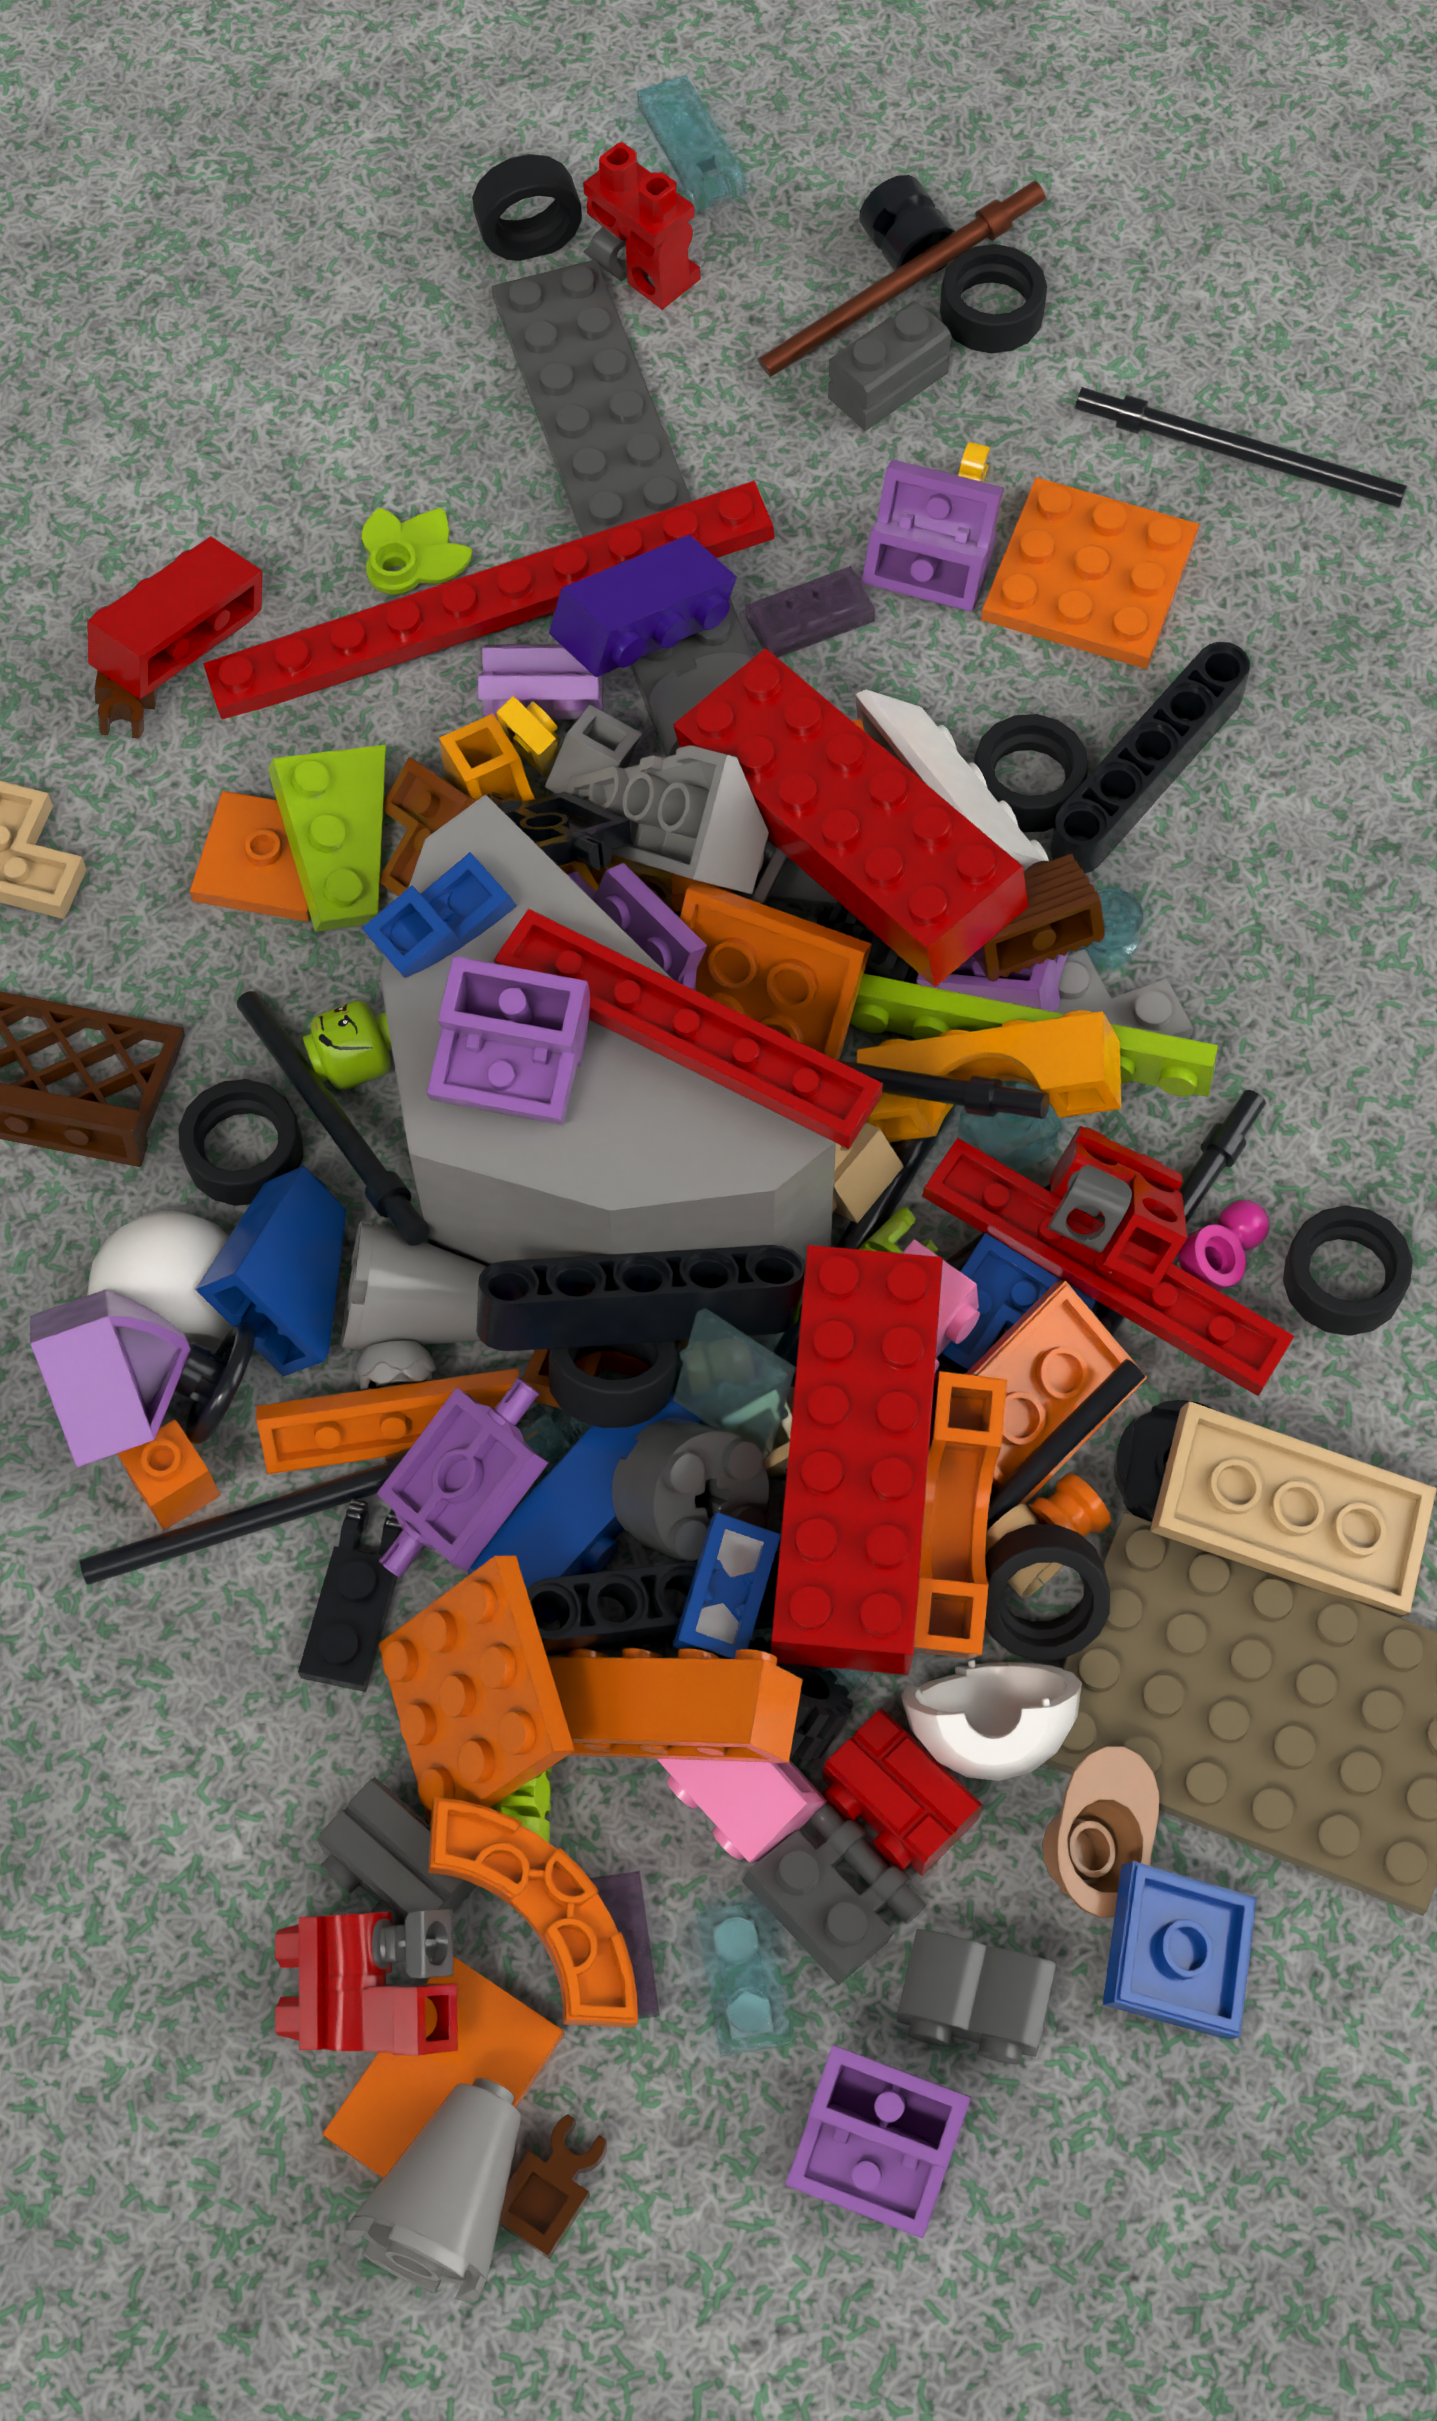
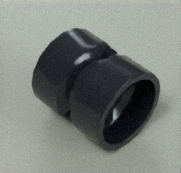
M898 175L881 183L868 195L860 209L859 221L877 248L882 250V254L894 271L955 232L941 211L935 208L934 202L917 178L910 175ZM946 265L942 266L941 268H939L938 270H936V271L933 272V273H936V272L942 270Z

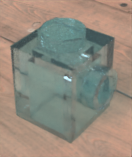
M1023 1083L1012 1086V1088L1035 1091L1033 1087ZM1050 1103L1048 1113L1044 1119L998 1112L995 1117L968 1114L965 1109H962L957 1137L1018 1173L1054 1156L1061 1123Z

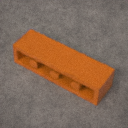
M579 1648L566 1653V1657H547L575 1749L568 1756L789 1763L803 1679L776 1666L778 1658L770 1653L740 1649L736 1650L734 1659H719L717 1655L697 1649L678 1650L677 1658H663L661 1655L648 1650L626 1648L622 1650L621 1658H607L605 1654L598 1651Z

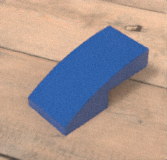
M469 852L421 894L411 885L364 925L362 929L400 974L406 978L459 950L497 923L517 905L476 857Z

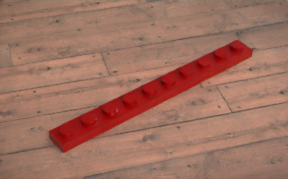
M754 480L205 662L203 665L217 710L223 720L273 706L555 612L562 587L689 534L715 558H719L775 539L773 523Z

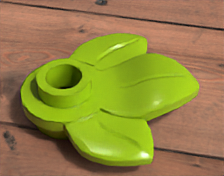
M378 508L367 519L361 532L362 543L369 554L366 562L368 581L376 590L385 594H403L414 589L419 583L440 584L452 580L465 570L473 555L472 549L467 546L448 543V521L446 513L442 508L427 511L402 523L389 511ZM394 566H399L403 568L398 571H387L389 568Z

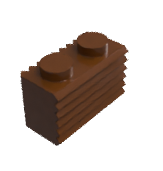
M1073 854L1050 862H1036L1024 871L1029 907L973 954L988 980L994 982L1000 976L1007 978L1011 972L1019 973L1023 967L1031 969L1035 963L1042 964L1047 958L1054 960L1058 954L1065 956L1069 950L1077 952L1081 945L1089 947L1093 941L1100 943L1105 937L1101 898L1098 891H1095L1093 884H1090L1088 876L1085 877L1083 869H1080L1078 861L1074 860Z

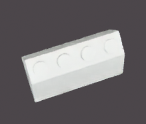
M867 689L855 694L857 719H862L864 731L1023 866L1024 871L1036 862L1049 861L1041 844L1034 839L1029 841L1019 829L1011 807L1003 800L998 802L987 789L986 781L978 766L973 762L967 764L957 752L953 737L944 725L936 726L920 706Z

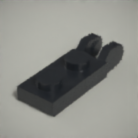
M356 1499L350 1501L341 1528L339 1547L334 1546L299 1666L298 1673L301 1679L366 1692L398 1576L390 1572L379 1562V1559L384 1556L403 1530L393 1509H390V1513L384 1522L380 1553L375 1555L358 1551L362 1533L366 1530L368 1524V1503Z

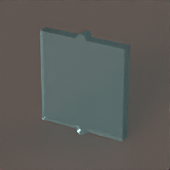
M704 1308L696 1313L688 1347L680 1352L683 1365L673 1400L713 1428L733 1433L757 1445L762 1452L764 1460L771 1454L780 1421L788 1417V1411L784 1406L796 1367Z

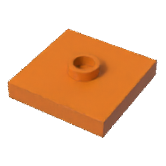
M227 791L221 792L189 891L193 902L309 922L310 913L277 800Z

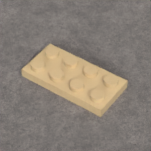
M1189 1401L1180 1408L1150 1532L1322 1592L1355 1600L1401 1618L1411 1612L1437 1488Z

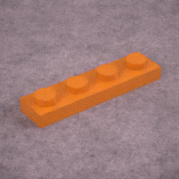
M519 1368L256 1406V1422L267 1474L383 1458L410 1449L456 1388L472 1396L481 1405L490 1406L495 1409L514 1384L517 1377L520 1378ZM524 1414L516 1426L520 1430L522 1437H528L526 1415Z

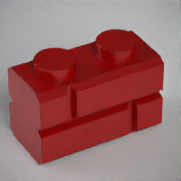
M882 1708L871 1716L856 1731L855 1735L849 1738L827 1760L823 1767V1781L828 1785L823 1793L828 1802L847 1820L851 1819L854 1821L860 1816L878 1834L873 1840L878 1851L892 1865L897 1864L902 1871L910 1865L919 1875L923 1876L980 1817L983 1804Z

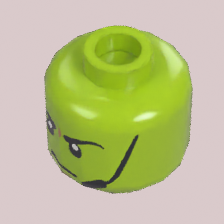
M359 999L319 1013L313 1017L310 1025L311 1033L303 1036V1041L315 1073L322 1082L330 1080L336 1089L347 1090L389 1073L392 1065L389 1050H392L386 1012L375 1016L370 1004Z

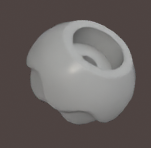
M416 1341L382 1342L368 1346L361 1354L354 1369V1381L359 1383L360 1390L431 1381L432 1372L436 1371V1365L430 1353Z

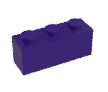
M689 534L562 587L549 634L592 675L598 677L616 668L628 667L639 658L661 648H671L681 639L704 629L711 630L718 626L729 612V599L737 576Z

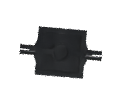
M492 792V796L487 794L557 866L576 861L588 863L596 869H600V865L605 868L611 862L612 850L632 844L630 820L567 792L521 802L515 799H506L495 792Z

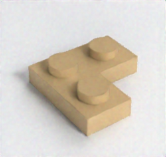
M0 781V903L65 919L87 870L84 860L81 856L36 845L53 808L49 793Z

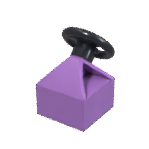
M106 1289L30 1316V1345L76 1467L155 1440L174 1392L193 1400L185 1429L189 1441L193 1444H201L208 1440L223 1419L239 1388L255 1343V1330L253 1326L246 1322H240L228 1332L214 1355L211 1353V1349L193 1341L189 1344L184 1333L148 1307Z

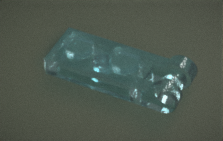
M687 75L637 91L638 108L685 188L686 196L689 202L694 205L695 212L711 207L712 200L728 196L732 200L746 195L747 186L743 172ZM715 169L718 175L705 179L702 173Z

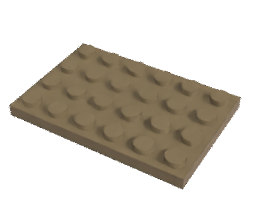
M1123 1512L1103 1564L1110 1588V1614L1100 1635L1082 1651L1068 1656L1063 1670L1074 1673L1082 1683L1078 1717L1058 1752L1043 1764L1072 1775L1073 1770L1087 1754L1103 1746L1126 1747L1141 1755L1153 1771L1159 1789L1160 1811L1424 1916L1428 1910L1437 1883V1632L1355 1600L1322 1592L1150 1532L1152 1522Z

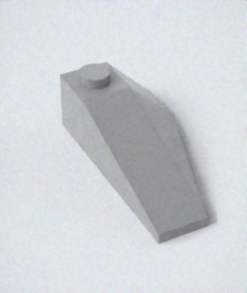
M689 745L676 749V754L661 758L652 755L641 758L640 764L631 767L620 768L611 766L570 777L567 793L630 820L632 844L612 850L613 855L693 880L749 894L753 893L757 875L763 864V852L769 832L737 757Z

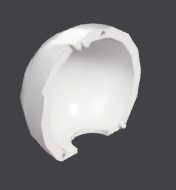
M173 1210L158 1211L140 1216L116 1230L105 1241L92 1263L87 1296L106 1289L128 1297L168 1320L186 1335L188 1343L193 1341L206 1348L220 1346L233 1327L195 1289L229 1236L217 1224L185 1212Z
M970 1659L968 1660V1665L955 1667V1674L928 1681L919 1687L907 1685L901 1698L911 1730L937 1762L965 1777L1001 1781L1031 1773L1058 1752L1078 1717L1082 1683L1074 1673L1051 1665L1027 1662L975 1664V1660Z

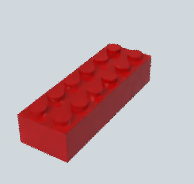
M764 648L673 724L680 748L691 745L737 757L769 832L767 839L934 987L939 985L1029 907L1024 870L1018 861L767 648Z
M815 1245L807 1246L771 1641V1654L778 1658L777 1663L909 1675L915 1645L943 1257Z

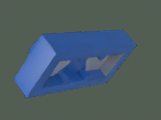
M718 1512L713 1515L708 1525L672 1647L710 1652L717 1655L719 1659H734L736 1650L748 1649L781 1534Z

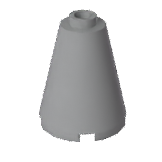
M359 1222L350 1265L352 1267L349 1288L346 1290L340 1339L341 1348L353 1349L354 1351L365 1350L373 1344L401 1340L416 1341L421 1345L481 1341L476 1332L479 1275L487 1266L426 1242L410 1246L400 1232L375 1222Z
M475 2078L472 2085L457 2084L353 2216L346 2230V2240L351 2244L363 2236L368 2240L362 2253L363 2256L393 2275L420 2288L436 2293L441 2280L461 2285L455 2299L465 2302L478 2301L488 2279L521 2121L520 2112L511 2105L514 2095L503 2086L484 2078Z

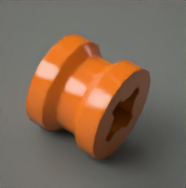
M1072 1473L1064 1475L1057 1481L1056 1492L1049 1498H1037L1028 1506L1038 1518L1039 1524H1056L1076 1531L1084 1538L1090 1533H1101L1110 1526L1112 1521L1108 1509L1098 1494L1084 1480Z

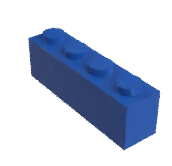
M671 1394L666 1407L649 1421L628 1428H601L592 1425L504 1521L467 1570L468 1575L493 1556H517L526 1589L534 1582L547 1578L581 1575L587 1570L590 1573L600 1572L616 1553L619 1544L615 1539L624 1530L616 1517L612 1501L613 1475L620 1458L627 1459L639 1441L634 1438L643 1428L664 1419L681 1418L703 1424V1418ZM545 1605L532 1606L537 1625L542 1620L551 1624L558 1619V1615L553 1609Z

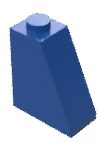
M305 1166L263 1184L195 1289L232 1327L240 1322L251 1324L255 1330L254 1348L282 1376L322 1363L329 1353L346 1219V1209L327 1190L325 1184L313 1176Z

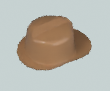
M1103 1746L1087 1754L1072 1772L1065 1791L1062 1810L1056 1813L1045 1830L1042 1842L1043 1861L1050 1877L1060 1887L1062 1894L1068 1895L1081 1910L1098 1918H1111L1115 1916L1121 1865L1135 1861L1150 1866L1159 1817V1789L1153 1771L1141 1755L1122 1746Z

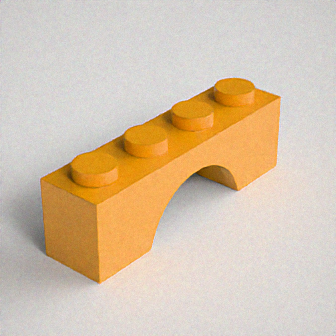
M493 713L439 737L445 778L475 800H479L485 794L492 796V792L498 793L506 799H515L520 802L535 799L526 778L521 758ZM574 861L558 866L567 875L572 872H578L597 892L599 886L585 863Z
M1075 1010L1064 1014L1061 1018L1036 1022L1012 1020L1003 1023L997 1028L972 1032L949 1030L940 1034L939 1037L914 1041L891 1039L882 1042L876 1047L857 1049V1063L968 1081L971 1076L978 1075L997 1078L1001 1081L1027 1084L1040 1092L1049 1094V1103L1059 1118L1121 1109L1120 1040L1103 1011ZM882 1093L881 1098L866 1122L880 1128L889 1143L937 1136L945 1116L954 1105Z

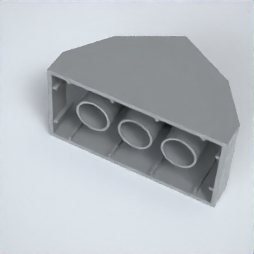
M486 794L428 836L424 841L409 887L413 885L421 894L471 852L517 905L481 935L420 972L404 978L386 956L379 972L409 1156L423 1219L430 1229L428 1236L429 1244L487 1267L493 1263L508 1260L778 1245L792 1249L800 1255L806 1268L808 1245L830 1247L835 1142L591 1020L588 1021L581 1067H576L563 1126L430 1100L426 1093L442 1029L438 1023V1018L453 956L494 963V958L528 908L666 977H671Z

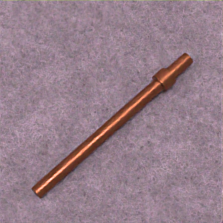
M1033 181L1002 202L994 199L975 212L976 218L759 357L760 366L769 377H772L984 239L988 238L993 241L1012 229V221L1046 200L1042 187L1037 181Z

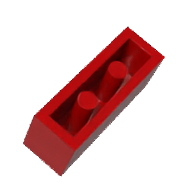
M212 536L208 537L191 550L182 552L175 561L150 578L141 580L134 589L111 605L100 608L92 618L87 620L88 664L141 700L245 626L261 611L263 571Z

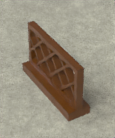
M0 991V1036L7 1045V1047L0 1049V1068L17 1061L26 1077L10 1084L0 1083V1139L141 1167L148 1147L146 1134L177 1061L185 1037L184 1028ZM26 1016L43 1020L47 1029L16 1042L8 1029V1026ZM84 1028L101 1031L106 1041L77 1054L66 1039ZM144 1039L164 1043L158 1056L136 1066L125 1051ZM57 1043L66 1059L36 1072L26 1056ZM116 1055L125 1071L95 1084L86 1068ZM73 1073L77 1074L85 1086V1089L70 1096L49 1093L45 1087ZM134 1084L142 1095L137 1110L109 1105L105 1099Z

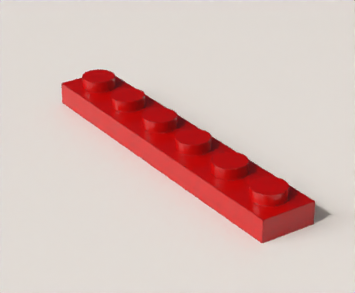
M529 908L494 958V964L587 981L590 991L589 1020L847 1149L851 1147L882 1096L883 1083Z
M958 1137L924 1187L923 1198L982 1233L989 1234L1046 1271L1066 1281L1071 1286L1257 1396L1262 1392L1295 1337L1174 1264L1170 1265L1156 1289L1103 1265V1251L1101 1253L1096 1252L1047 1229L1051 1217L1062 1201L1060 1197ZM1078 1208L1073 1209L1066 1219L1067 1224L1073 1231L1083 1235L1097 1232L1104 1225L1101 1221Z

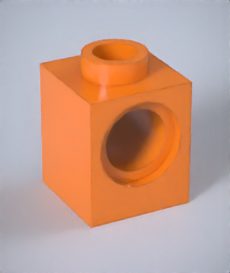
M176 1419L159 1428L155 1440L117 1454L129 1478L163 1531L220 1496L208 1468Z

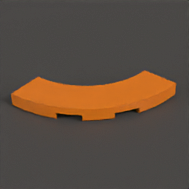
M434 1797L431 1812L428 1873L447 1875L478 1885L501 1898L527 1921L547 1950L555 1968L563 2004V2024L635 2028L638 2024L637 1991L633 1967L622 1933L618 1932L612 1916L599 1897V1890L581 1867L561 1848L556 1849L538 1834L520 1825L521 1821L511 1816L462 1800Z

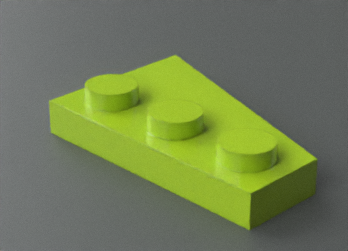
M386 744L277 757L272 759L268 767L315 932L363 925L378 914Z

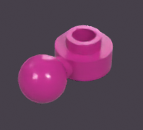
M1237 1200L1228 1204L1219 1216L1218 1225L1211 1224L1187 1235L1188 1238L1179 1251L1181 1269L1218 1291L1239 1282L1246 1267L1244 1250L1256 1248L1267 1237L1269 1219L1265 1210L1259 1204L1250 1200Z

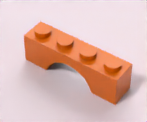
M939 1371L934 1377L914 1652L969 1659L982 1655L989 1586L985 1565L987 1519L994 1471L1002 1446L1008 1379Z

